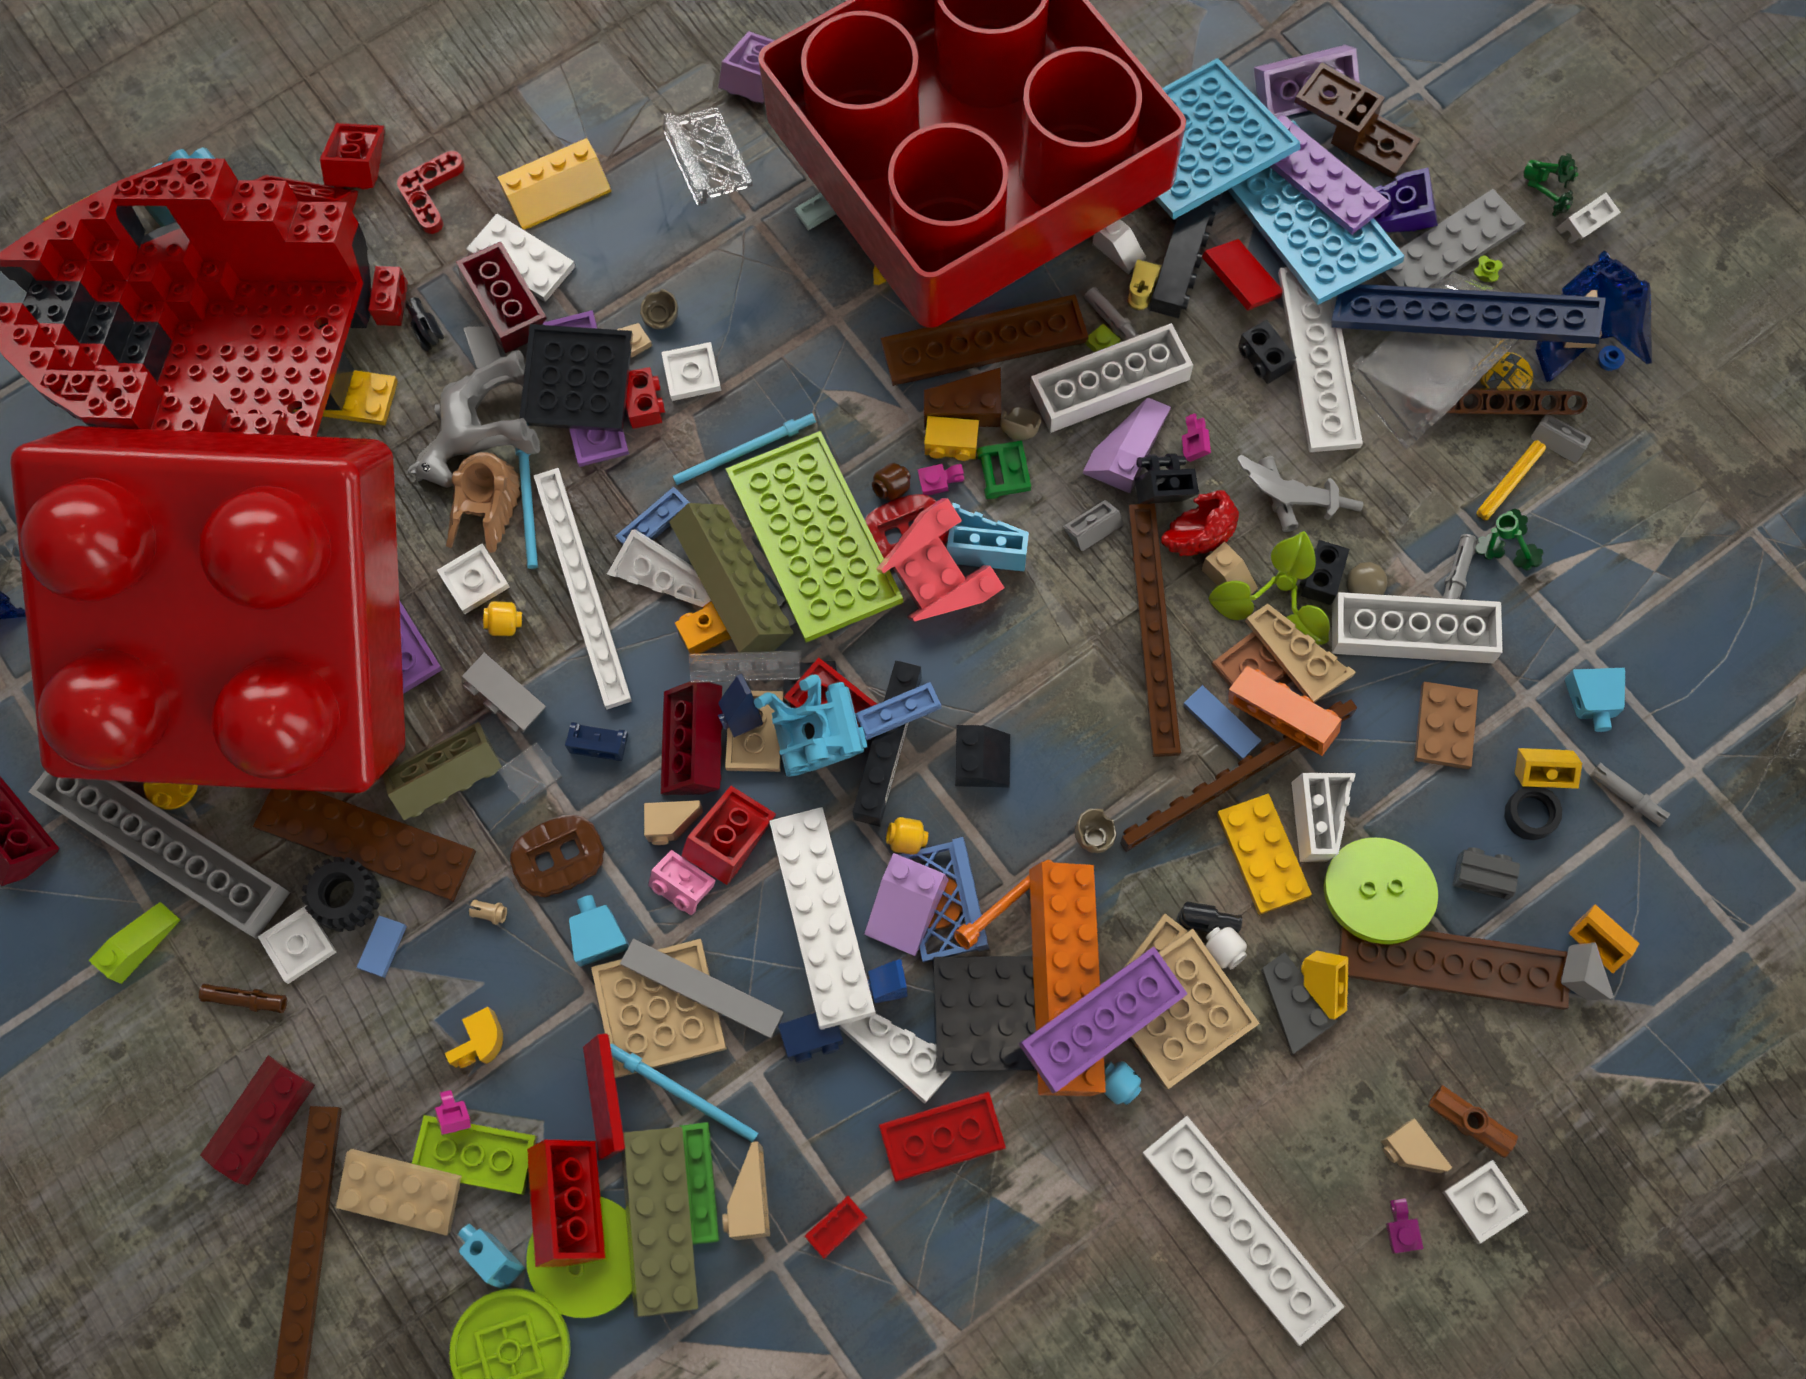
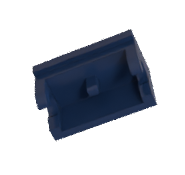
M571 722L565 747L571 754L622 761L628 732L620 729L616 731L583 726Z

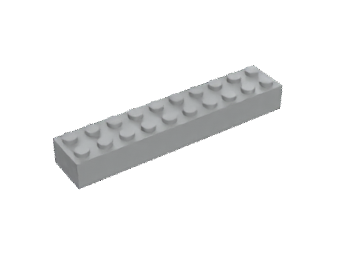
M44 771L29 791V793L256 939L290 894L289 891L117 781L57 778Z

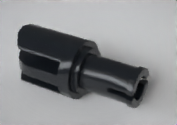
M413 297L409 299L412 306L408 301L405 303V307L412 317L410 326L421 348L424 351H428L432 348L430 344L435 346L439 343V339L443 340L445 337L434 316L431 313H426L419 298Z
M1188 901L1183 905L1176 918L1177 923L1183 928L1210 933L1216 927L1220 929L1231 927L1239 933L1242 927V915L1218 912L1214 905Z

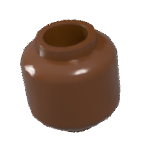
M889 463L873 475L872 489L880 499L894 501L910 489L911 475L904 466Z

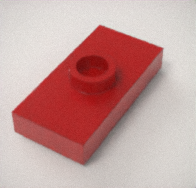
M847 1196L804 1237L825 1259L868 1218L853 1200Z

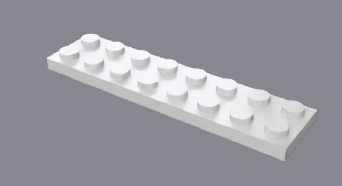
M1282 267L1279 269L1278 275L1283 291L1282 298L1291 349L1296 356L1294 367L1309 453L1361 448L1363 442L1342 328H1332L1331 322L1336 304V296L1317 305L1289 268Z
M823 807L770 820L820 1030L876 1015Z
M1188 1116L1183 1118L1142 1153L1298 1346L1302 1345L1345 1307Z

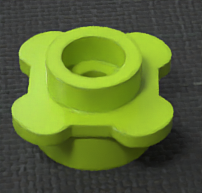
M1487 256L1479 257V265L1474 270L1475 276L1483 282L1497 281L1499 278L1498 271L1503 267L1502 262L1499 260L1494 261Z

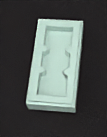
M821 193L794 208L795 214L807 230L812 229L836 214Z

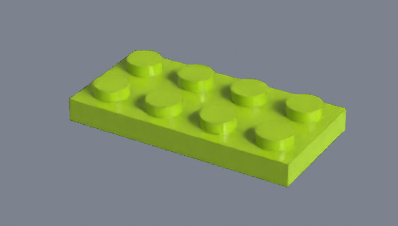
M424 1115L412 1164L462 1176L460 1182L462 1184L524 1195L529 1176L527 1149L536 1144L538 1137L471 1124V1128L442 1135L436 1117Z

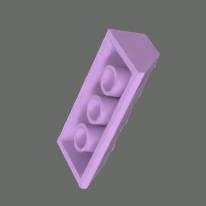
M1343 45L1254 67L1256 90L1261 103L1276 118L1282 114L1288 116L1309 111L1294 103L1296 95L1321 62L1359 83L1356 48ZM1331 91L1323 92L1327 97L1335 96Z

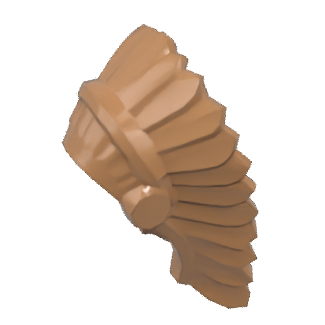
M487 452L476 453L462 461L458 471H454L452 475L454 500L450 514L446 547L452 548L461 516L464 513L479 517L484 516L483 527L486 548L490 553L496 551L497 543L501 542L502 534H505L504 526L509 525V519L513 516V508L518 505L517 498L521 496L519 490L521 487L520 474L515 472V467L496 455Z

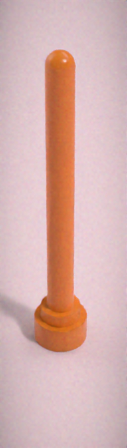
M1029 875L974 923L963 924L954 931V938L962 948L968 950L976 944L980 936L979 932L1030 889Z

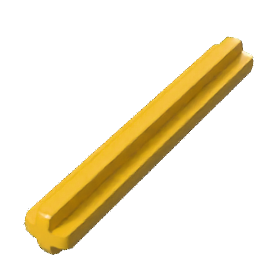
M1539 440L1531 444L1476 512L1478 517L1486 521L1493 515L1546 450L1545 444Z

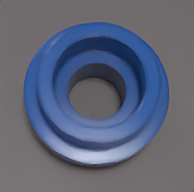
M1606 346L1598 354L1600 367L1607 371L1620 368L1625 361L1624 353L1615 346Z

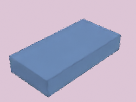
M379 916L357 968L385 978L407 926Z

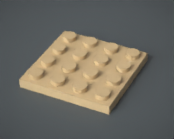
M1194 929L1189 930L1158 952L1183 986L1187 995L1130 1037L1165 1089L1171 1088L1260 1024Z
M701 939L658 950L710 976ZM622 959L591 967L604 1031L609 1035L610 1044L616 1045L630 1055L633 1052L642 1058L643 1063L653 1069L727 1049L719 1013L621 966L620 962ZM612 1057L615 1078L637 1073L636 1071L632 1073L623 1068L624 1064Z

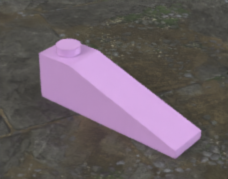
M1147 397L1093 450L1083 470V474L1130 493L1135 484V478L1139 476L1142 469L1137 467L1136 460L1138 457H1145L1150 453L1171 407Z

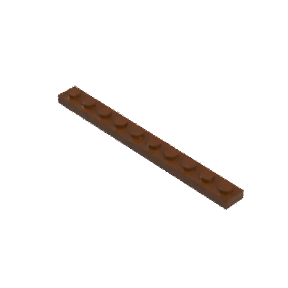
M1155 503L1129 505L1128 514L1152 756H1180L1181 748Z
M1350 699L1344 704L1339 701L1328 709L1335 712L1342 719V723L1353 716L1357 706ZM1283 735L1284 740L1277 744L1274 741L1268 743L1261 748L1260 751L1262 753L1254 758L1252 755L1243 758L1238 762L1239 767L1232 771L1229 768L1223 770L1215 776L1216 780L1209 785L1206 782L1198 785L1192 790L1193 794L1189 797L1184 798L1180 796L1169 804V809L1164 812L1157 810L1146 818L1147 822L1138 826L1136 823L1123 831L1124 836H1122L1120 844L1126 852L1303 745L1286 735Z
M310 1106L274 1379H307L342 1110L340 1107Z

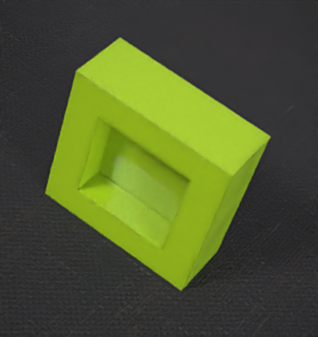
M1102 324L1089 335V339L1084 344L1093 352H1097L1120 343L1121 339L1105 324Z

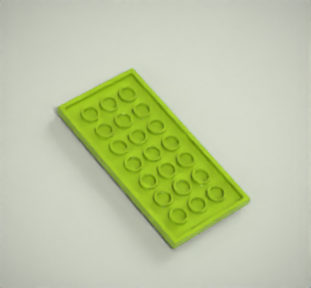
M821 431L726 468L730 482L805 643L904 603L903 596L890 570L885 573H879L876 570L884 558Z

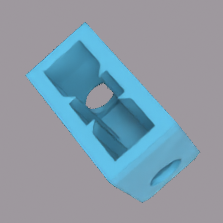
M1625 668L1573 669L1565 677V683L1576 716L1580 719L1593 718L1596 732L1611 730L1610 718L1617 717L1625 707Z
M593 895L584 896L577 900L580 914L569 918L575 962L582 967L626 951L629 944L607 905L596 907Z
M471 1224L464 1226L459 1231L457 1237L464 1244L459 1249V1253L486 1283L500 1289H506L526 1268L492 1234L482 1229L476 1230Z

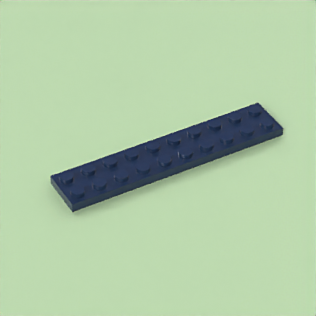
M1359 284L1337 296L1331 322L1332 328L1599 344L1606 298Z

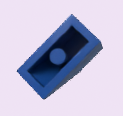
M901 959L868 971L870 979L867 981L875 1004L908 997Z

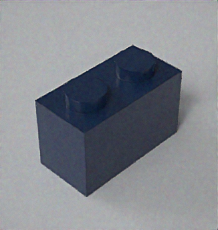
M816 1012L778 1024L789 1061L795 1060L796 1063H802L812 1059L811 1054L821 1051L823 1055L838 1051L839 1045L844 1044L838 1025L820 1030Z

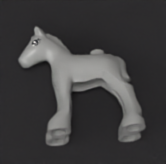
M521 351L511 352L507 357H501L490 365L478 368L471 376L466 375L461 380L451 382L443 388L440 404L435 405V414L439 420L441 419L440 432L437 438L422 450L416 462L407 470L409 474H416L417 481L425 479L442 487L449 488L453 486V474L447 466L448 459L457 455H474L495 446L512 445L528 455L540 452L539 438L533 429H529L524 418L497 421L481 426L476 412L489 390L501 384L512 382L523 386L526 362Z

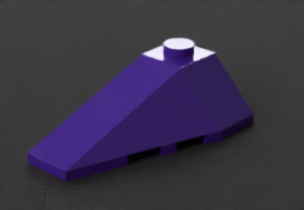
M1429 167L1402 173L1395 177V181L1384 187L1380 185L1374 188L1389 200L1388 207L1374 218L1385 233L1416 231L1438 226Z

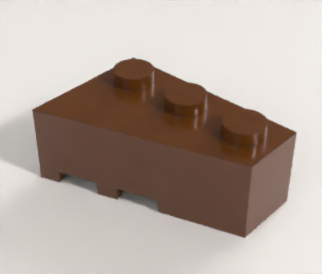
M1001 367L924 390V427L927 425V416L979 420V427H1000Z

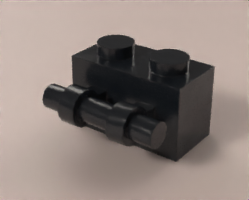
M1168 453L1165 456L1147 454L1145 457H1138L1136 460L1137 467H1145L1148 472L1135 478L1138 504L1183 502L1198 495L1196 470L1180 469V466L1186 464V457L1184 455L1178 456L1176 453ZM1160 467H1166L1168 470H1160Z

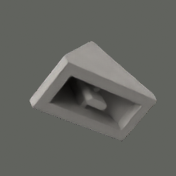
M1596 943L1569 946L1561 983L1587 1001L1612 999L1614 996Z

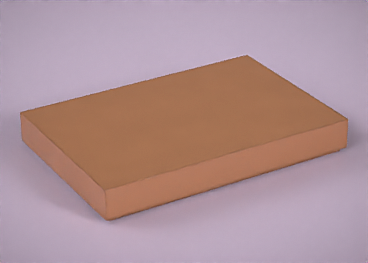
M1251 632L1211 664L1230 687L1246 666L1254 670H1261L1268 678L1275 682L1287 674L1254 632Z

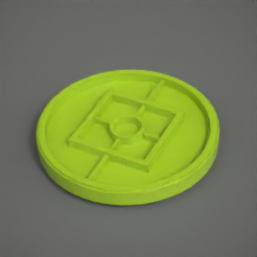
M1364 838L1344 846L1339 850L1338 855L1331 860L1324 878V895L1334 918L1353 935L1373 943L1395 944L1412 939L1429 924L1438 904V887L1428 864L1411 848L1386 838Z
M600 1197L606 1257L603 1260L564 1267H535L532 1232L526 1256L529 1280L535 1292L548 1299L558 1309L560 1314L574 1318L597 1317L614 1310L632 1294L626 1210L609 1199Z
M521 1288L497 1290L475 1301L466 1309L457 1322L451 1337L449 1350L451 1371L454 1379H563L570 1359V1336L567 1325L558 1309L542 1295Z

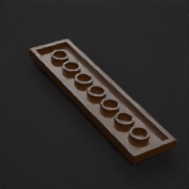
M1076 294L948 322L935 328L926 327L881 337V345L892 386L1086 343L1089 336Z
M271 789L253 825L257 830L330 857H341L344 860L346 857L351 858L371 872L454 902L476 853L473 848L316 791Z
M1341 925L1339 955L1348 957V977L1561 1010H1566L1569 1006V988L1561 983L1567 951L1423 930L1412 939L1401 943L1378 944L1353 935Z

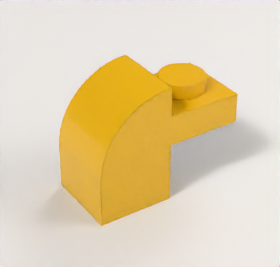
M486 1007L462 1019L471 1040L445 1053L449 1064L452 1066L467 1067L476 1061V1057H479V1060L483 1063L488 1064L500 1052L503 1044V1031L495 1012L491 1008Z

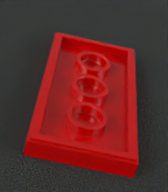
M608 1033L598 1034L583 1046L599 1161L610 1159L625 1149L610 1039Z
M989 1092L879 1124L895 1182L1006 1149Z

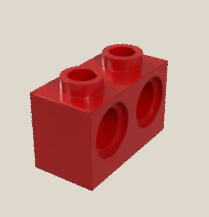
M375 266L369 312L377 325L402 326L408 281L400 267Z
M651 367L629 371L626 406L632 429L662 423L661 413H665L663 399L657 397L656 391L661 390L658 375L653 376ZM639 385H646L644 388H637ZM644 407H651L649 410L642 411Z

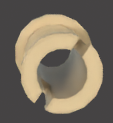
M473 900L470 906L481 910L469 908L470 917L490 920L495 925L503 923L507 916V907H504L502 903L490 904Z

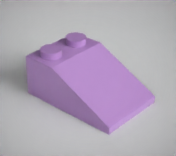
M748 31L722 61L719 88L727 90L730 94L747 97L753 102L763 103L764 95L758 56L764 46L775 40Z
M893 853L882 878L864 935L916 957L949 879L947 876L937 870Z

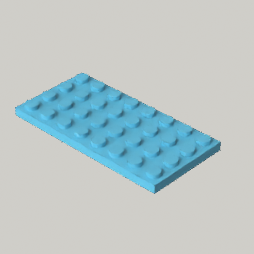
M1270 167L1228 189L1232 197L1317 305L1404 261L1405 256L1374 218L1351 235Z

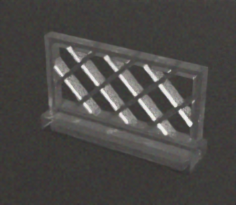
M718 106L677 117L674 116L673 112L663 115L664 134L697 206L707 204V198L753 186V181ZM715 116L717 120L715 126L703 122L705 118ZM690 123L695 125V127L690 132L683 129L681 124ZM699 128L711 132L708 139L696 134ZM715 134L725 138L724 145L712 141ZM692 140L704 144L701 151L690 146ZM708 146L720 151L717 157L705 153ZM724 153L734 157L735 160L732 164L721 160ZM701 159L713 163L710 170L699 166ZM717 165L729 170L725 177L714 172ZM732 172L742 175L744 180L736 182L729 178ZM712 178L722 183L719 187L710 189L708 181Z
M795 650L690 654V683L733 681L741 673L745 681L800 679L803 652Z

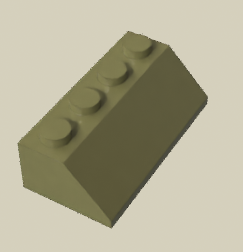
M477 722L387 770L382 775L389 798L403 820H406L409 817L419 816L426 808L433 804L445 802L450 795L457 791L469 789L474 782L481 778L493 776L502 766L481 724Z

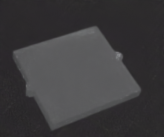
M537 742L498 769V772L508 784V790L513 791L523 805L562 778V775L552 764L553 759L550 756H546Z

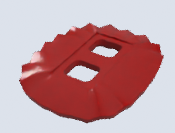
M923 494L908 495L888 502L868 514L865 522L883 558L897 544H889L885 532L898 528L901 535H903L909 529L908 523L915 520L920 512L937 502L935 499ZM949 530L939 536L944 545L948 541Z

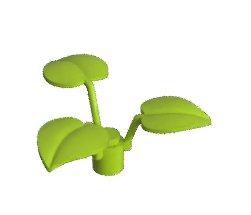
M1305 531L1282 540L1273 548L1271 561L1278 570V573L1257 593L1251 595V590L1247 583L1228 581L1216 587L1209 596V602L1223 616L1232 620H1243L1254 611L1252 600H1256L1273 584H1276L1280 590H1291L1292 612L1294 614L1288 615L1286 618L1295 624V628L1304 635L1308 634L1316 640L1315 643L1317 645H1322L1329 641L1330 623L1325 612L1319 607L1312 605L1303 606L1299 611L1297 609L1298 587L1296 583L1298 579L1309 577L1316 565L1314 548Z

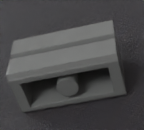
M1473 847L1463 850L1458 855L1452 884L1454 887L1506 900L1515 895L1520 863L1513 862L1512 857L1497 854L1495 857L1484 855V850Z

